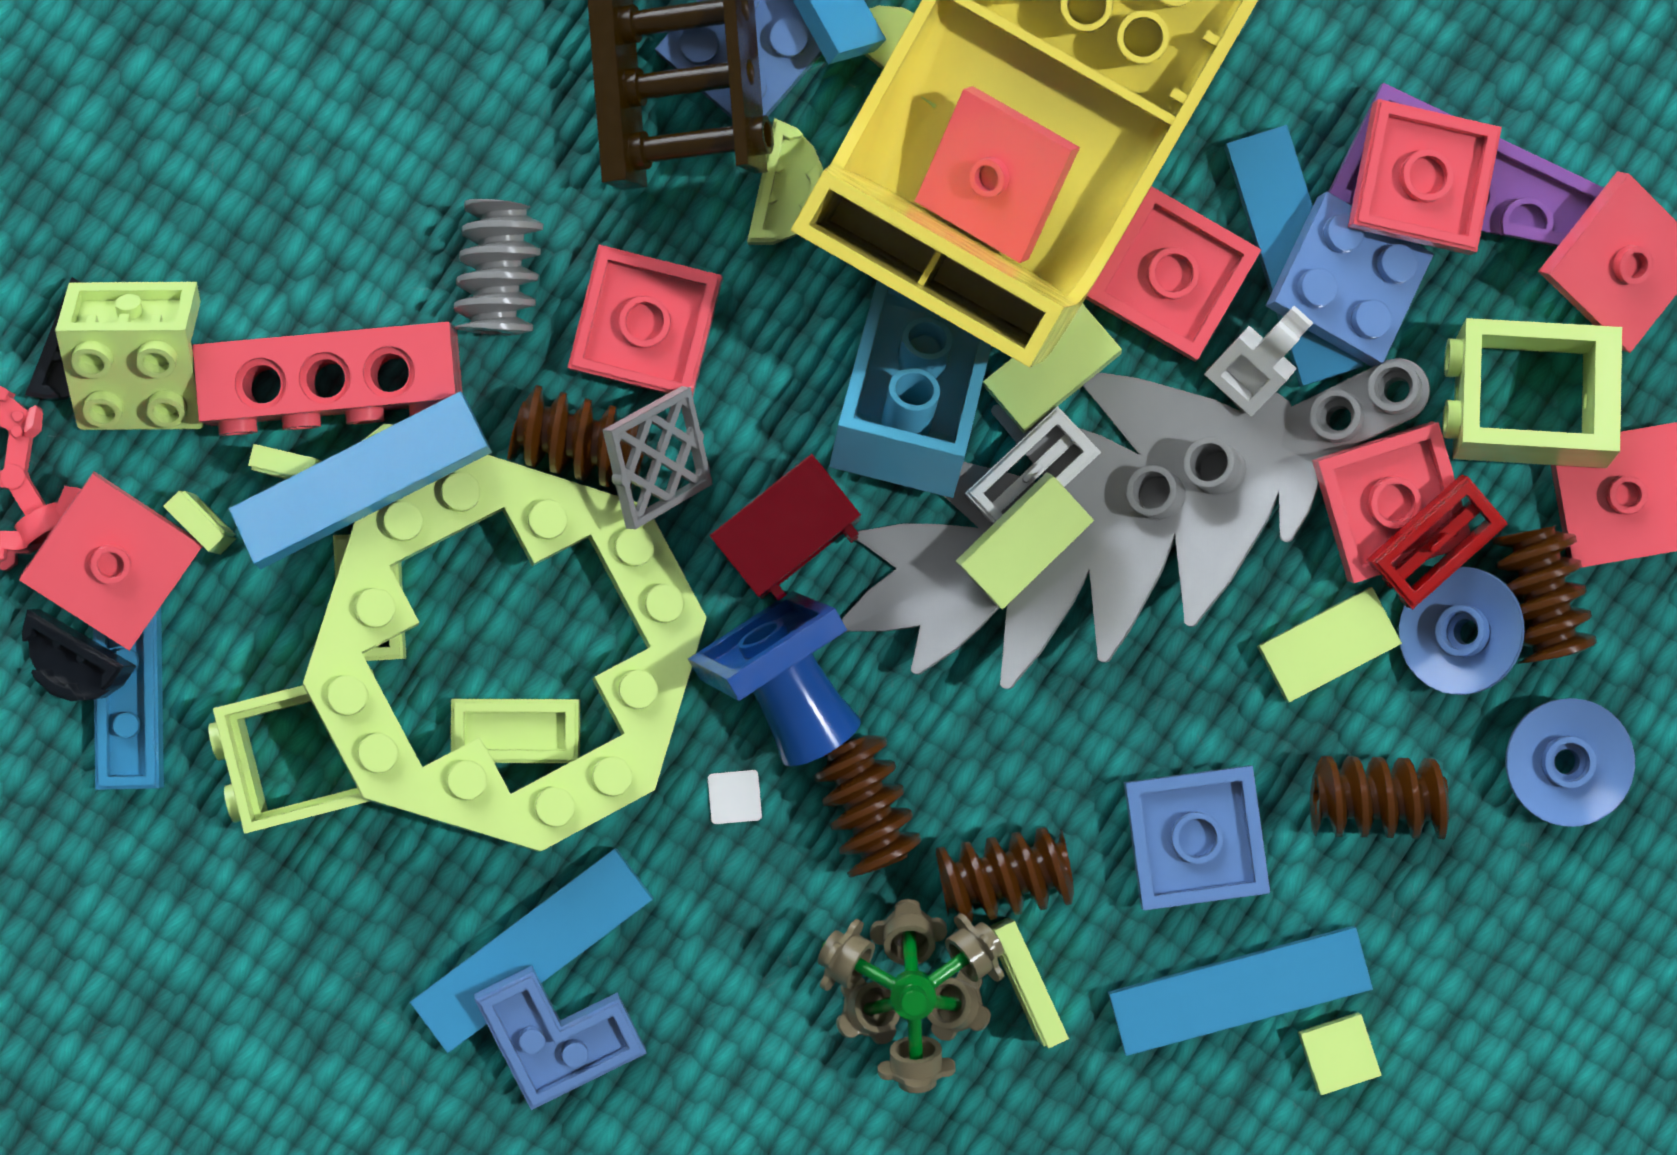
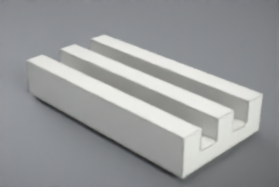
M1057 406L964 495L972 504L974 503L978 507L982 515L989 522L994 524L1003 515L1001 511L1073 444L1080 449L1082 454L1056 477L1063 487L1090 464L1101 451ZM1057 425L1065 435L996 500L991 502L984 493Z

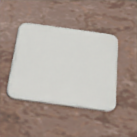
M756 770L713 773L708 776L712 823L724 824L758 821L762 818L759 777Z

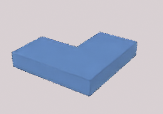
M533 966L474 994L475 1002L531 1110L647 1054L645 1046L618 992L562 1020L559 1019Z

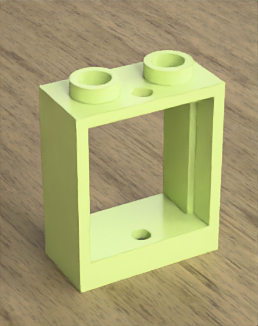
M1466 318L1456 339L1449 338L1447 340L1445 350V376L1455 377L1454 400H1446L1443 437L1453 439V459L1607 468L1620 452L1622 327ZM1482 348L1583 354L1582 433L1480 427Z
M303 685L213 708L216 722L210 723L208 726L209 738L217 760H226L232 783L224 787L226 806L234 823L241 821L244 834L370 802L363 799L358 788L268 811L245 718L311 702Z

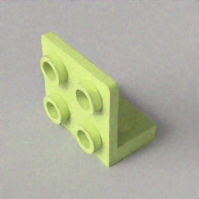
M197 282L69 283L55 332L78 428L82 430L201 429L204 423L199 422L194 357L191 344L201 302Z

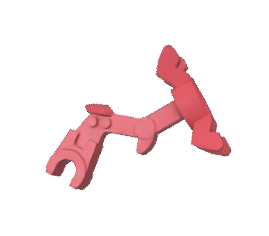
M0 386V428L7 429L9 434L4 469L0 470V488L10 490L25 515L15 524L14 528L16 531H0V569L9 571L18 564V554H31L35 550L40 549L81 489L64 486L58 503L54 502L46 505L31 481L28 472L33 438L42 431L43 409L34 405L28 411L14 399L16 394Z

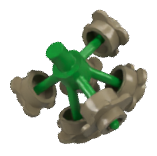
M904 899L895 904V911L884 921H876L871 925L870 937L873 942L860 936L864 923L858 919H855L850 924L845 934L835 930L822 944V949L818 956V964L825 968L820 987L828 991L835 982L841 984V992L845 999L843 1013L838 1016L836 1024L839 1032L846 1038H853L859 1034L871 1037L876 1044H886L894 1038L896 1034L895 1025L900 1016L907 1019L908 1037L901 1038L891 1045L890 1061H883L878 1065V1076L883 1080L898 1082V1086L906 1092L923 1093L933 1089L937 1084V1080L941 1077L952 1076L956 1071L954 1060L951 1058H942V1047L938 1041L922 1036L921 1019L927 1016L932 1023L931 1029L933 1034L938 1039L944 1041L954 1039L957 1032L969 1028L974 1031L985 1029L989 1024L991 1015L989 1009L983 1006L979 989L982 985V977L986 974L997 982L1004 978V973L997 959L1004 953V949L997 934L988 925L980 922L973 926L970 920L960 913L954 917V922L959 930L945 940V946L951 960L928 976L926 973L918 970V964L926 961L933 954L935 942L942 941L946 937L947 926L943 919L931 918L920 910V904L917 901ZM875 944L884 945L886 955L895 963L904 965L905 971L894 977L871 964L870 961L874 954ZM959 971L957 977H955V978H950L951 976H953L955 973H957V972ZM864 975L874 982H865L862 976Z

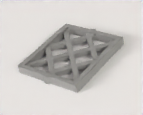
M681 386L603 429L613 472L612 481L617 488L627 529L636 530L713 484L703 444L704 434L700 431L691 387ZM671 407L666 420L656 415ZM681 408L687 430L686 433L675 427ZM651 423L662 429L656 450L645 444ZM640 424L636 438L626 432ZM671 436L682 442L676 462L665 456ZM620 441L632 447L626 466ZM690 450L696 469L695 474L684 468ZM641 453L652 459L646 479L634 473ZM661 465L672 471L666 491L654 485ZM681 477L690 482L677 490ZM630 483L642 488L636 507ZM651 494L660 499V501L646 508Z

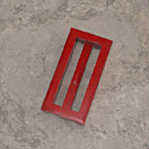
M1460 475L1367 558L1366 561L1374 570H1377L1382 575L1383 581L1389 588L1393 589L1400 596L1401 602L1407 608L1413 610L1508 523L1468 476ZM1465 496L1468 498L1469 501L1402 562L1395 568L1392 566L1391 562L1461 499ZM1480 513L1485 518V521L1410 587L1405 581L1409 575L1447 543L1477 514Z

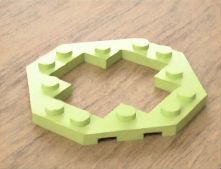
M486 455L354 522L306 671L303 686L364 800L427 817V819L541 852L655 790L692 665L688 658L697 652L707 617L654 519L636 530L627 529L618 496ZM500 511H503L532 566L589 538L647 647L646 650L592 678L622 735L510 794L481 737L422 767L363 656V653L418 626L420 623L390 567Z

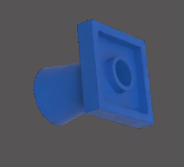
M792 591L780 601L778 600L688 658L701 681L740 701L753 692L770 727L779 756L785 766L803 765L827 755L853 736L861 724L859 716L837 692L812 654L846 632L847 628L835 608Z

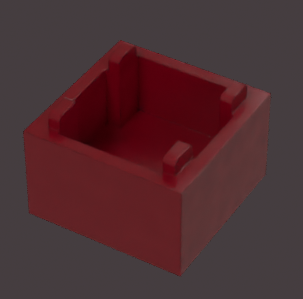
M811 453L709 536L759 598L763 599L772 592L777 600L780 601L786 596L779 586L841 535L844 534L850 543L858 538L859 533L853 526L861 520V514Z

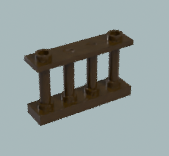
M588 0L602 183L622 190L647 187L646 170L651 168L652 162L735 152L736 166L755 174L768 172L766 154H771L773 151L774 137L771 122L767 115H763L754 0H706L639 10L633 4V0ZM725 24L728 62L644 73L641 68H638L636 43H640L644 35ZM730 88L733 126L649 137L646 131H643L641 106H645L648 99Z

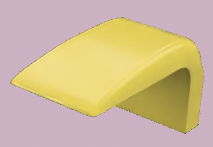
M922 0L831 164L822 172L790 231L1029 368L1039 364L1052 352L1089 294L1258 0ZM976 87L1080 147L1030 258L1022 263H1018L914 202L964 88ZM921 96L936 104V107L933 108L929 103L922 99Z

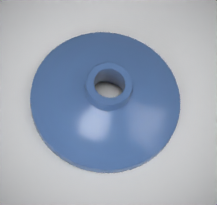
M1460 567L1413 610L1404 605L1399 622V639L1402 642L1400 647L1411 671L1429 687L1455 695L1478 693L1500 682L1515 665L1524 641L1523 614L1513 592L1496 576L1471 567ZM1473 621L1478 629L1477 637L1472 643L1465 644L1460 636L1461 628L1466 622Z
M1564 698L1541 704L1521 719L1509 739L1505 766L1510 787L1525 809L1548 823L1574 827L1599 821L1620 805L1632 784L1635 771V755L1626 729L1610 711L1587 700ZM1567 749L1573 754L1575 764L1571 771L1562 774L1556 769L1554 760L1558 752Z

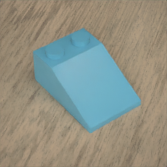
M877 280L841 412L829 467L953 498L970 438L991 345Z

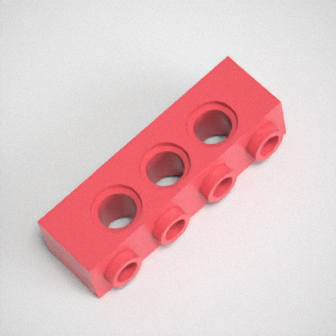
M450 322L194 344L193 357L199 422L210 426H218L220 436H235L258 433L257 422L282 420L283 430H303L321 427L320 416L345 414L346 424L385 421L384 411L409 408V415L412 416L460 391L462 392L457 329L452 328L454 325ZM390 359H404L409 369V377L406 384L394 392L383 391L378 382V373L381 366ZM330 364H338L342 367L345 374L344 386L335 396L323 398L318 394L315 387L316 376L323 367ZM275 370L281 380V388L278 395L268 403H258L252 393L254 379L263 371Z

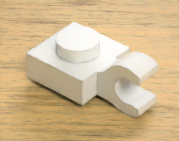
M1293 306L1264 338L1252 327L1248 326L1204 375L1252 417L1297 369L1284 356L1299 341L1300 337L1313 322L1298 308Z

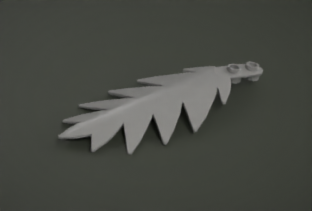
M1395 358L1386 360L1383 364L1357 374L1294 406H1291L1288 400L1275 392L1252 417L1229 396L1227 397L1241 411L1215 399L1148 380L1107 373L1096 374L1083 385L1084 388L1139 454L1101 435L1079 428L1101 453L1064 488L1094 521L1007 605L1000 680L1001 687L1012 689L1042 653L1073 606L1089 573L1097 658L1103 663L1109 662L1131 631L1161 576L1174 539L1176 540L1184 623L1189 627L1196 626L1233 580L1268 522L1278 496L1280 539L1288 543L1294 539V536L1310 512L1318 491L1319 483L1312 460L1354 447L1417 416L1426 406L1430 394L1429 380L1425 372L1416 363L1407 359ZM1396 381H1405L1409 384L1410 388L1408 396L1401 402H1392L1387 396L1388 388ZM994 405L991 409L992 415L995 416L1017 444L1043 420L1041 419L1023 434L1000 405ZM1339 409L1349 410L1351 413L1349 426L1343 430H1333L1330 426L1331 415ZM1056 425L1026 455L1034 464L1065 434ZM1073 444L1042 475L1048 472L1056 478L1082 452ZM963 462L954 497L944 496L978 528L943 524L903 523L858 531L857 541L864 544L896 569L869 589L841 620L847 628L846 632H887L920 627L911 665V672L920 675L958 650L999 609L955 562L993 525L992 522H989L982 515L978 507L974 503L972 504L964 495L991 468ZM1006 472L984 495L993 502L1020 476ZM1032 482L1004 510H1002L1001 513L1004 514L1036 482Z

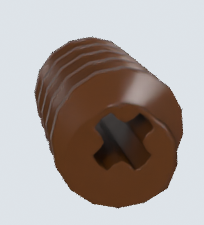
M536 385L520 407L511 435L507 460L511 461L523 446L526 465L535 468L546 453H548L550 471L560 474L570 460L573 459L576 479L585 481L595 466H598L599 483L601 486L609 488L613 484V472L603 429L618 421L617 408L610 405L598 421L593 419L592 400L585 398L575 414L569 413L567 393L560 392L552 405L547 407L544 406L542 386ZM640 424L626 432L636 438ZM647 435V438H646V440H645V444H646V445H647V443H648V437H649V435ZM620 441L626 466L632 447ZM643 453L640 455L634 472L638 476L645 456ZM630 483L631 492L633 493L636 485Z
M1555 526L1492 538L1493 545L1513 549V553L1496 564L1498 570L1518 574V578L1508 583L1507 586L1515 597L1523 599L1520 607L1524 623L1528 624V628L1524 631L1523 647L1533 649V654L1516 664L1581 653L1597 643L1595 635L1575 631L1577 626L1592 617L1591 611L1584 608L1571 607L1570 602L1587 592L1586 585L1565 580L1566 576L1582 567L1581 560L1560 555L1562 550L1577 542L1576 535L1558 532L1555 530Z
M861 735L848 739L837 749L821 757L826 758L828 764L813 775L815 782H835L836 788L822 799L823 806H843L845 810L843 814L830 824L831 829L851 830L853 833V837L838 848L840 854H856L861 856L862 860L847 872L848 877L863 875L903 860L921 842L919 833L899 831L903 825L912 819L913 814L909 808L890 806L903 795L904 788L901 784L882 783V780L896 768L893 760L874 759L873 757L888 743L886 737L882 735Z
M1321 756L1312 776L1310 789V819L1313 834L1317 836L1322 818H1329L1334 836L1342 837L1348 819H1355L1360 837L1368 838L1373 820L1375 819L1381 820L1386 838H1394L1399 820H1406L1411 838L1413 839L1420 838L1425 821H1432L1437 839H1445L1449 820V797L1446 777H1443L1439 764L1432 758H1424L1419 764L1417 772L1409 758H1398L1390 773L1388 764L1382 757H1372L1364 772L1358 757L1347 756L1339 772L1332 756Z
M1046 827L1037 828L1033 848L1029 847L1021 832H1014L1011 834L1007 853L1003 851L995 837L986 838L984 855L979 858L970 842L961 843L958 862L955 863L945 847L936 848V859L948 916L949 910L955 908L958 914H964L972 923L974 906L980 903L988 918L993 920L997 918L1000 899H1006L1014 914L1019 915L1022 914L1026 894H1031L1039 909L1045 910L1048 907L1050 890L1052 889L1057 890L1065 905H1071L1073 902V878L1062 829H1060L1059 841L1055 843Z

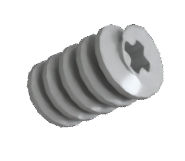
M495 199L465 200V211L481 220L463 225L462 236L479 245L465 248L459 252L460 262L476 269V271L457 277V287L473 294V297L454 302V311L470 319L471 322L452 328L473 333L513 336L533 331V324L516 316L517 310L536 306V299L519 291V285L538 281L539 274L521 266L523 259L541 255L540 248L524 241L525 234L541 231L544 227L543 223L527 216V209L531 208L530 206Z

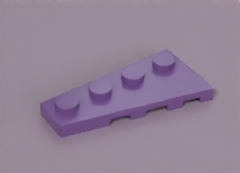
M1385 83L1379 86L1372 101L1373 103L1377 99H1382L1450 115ZM1372 103L1328 191L1350 205L1353 203ZM1500 138L1481 232L1558 247L1604 187Z

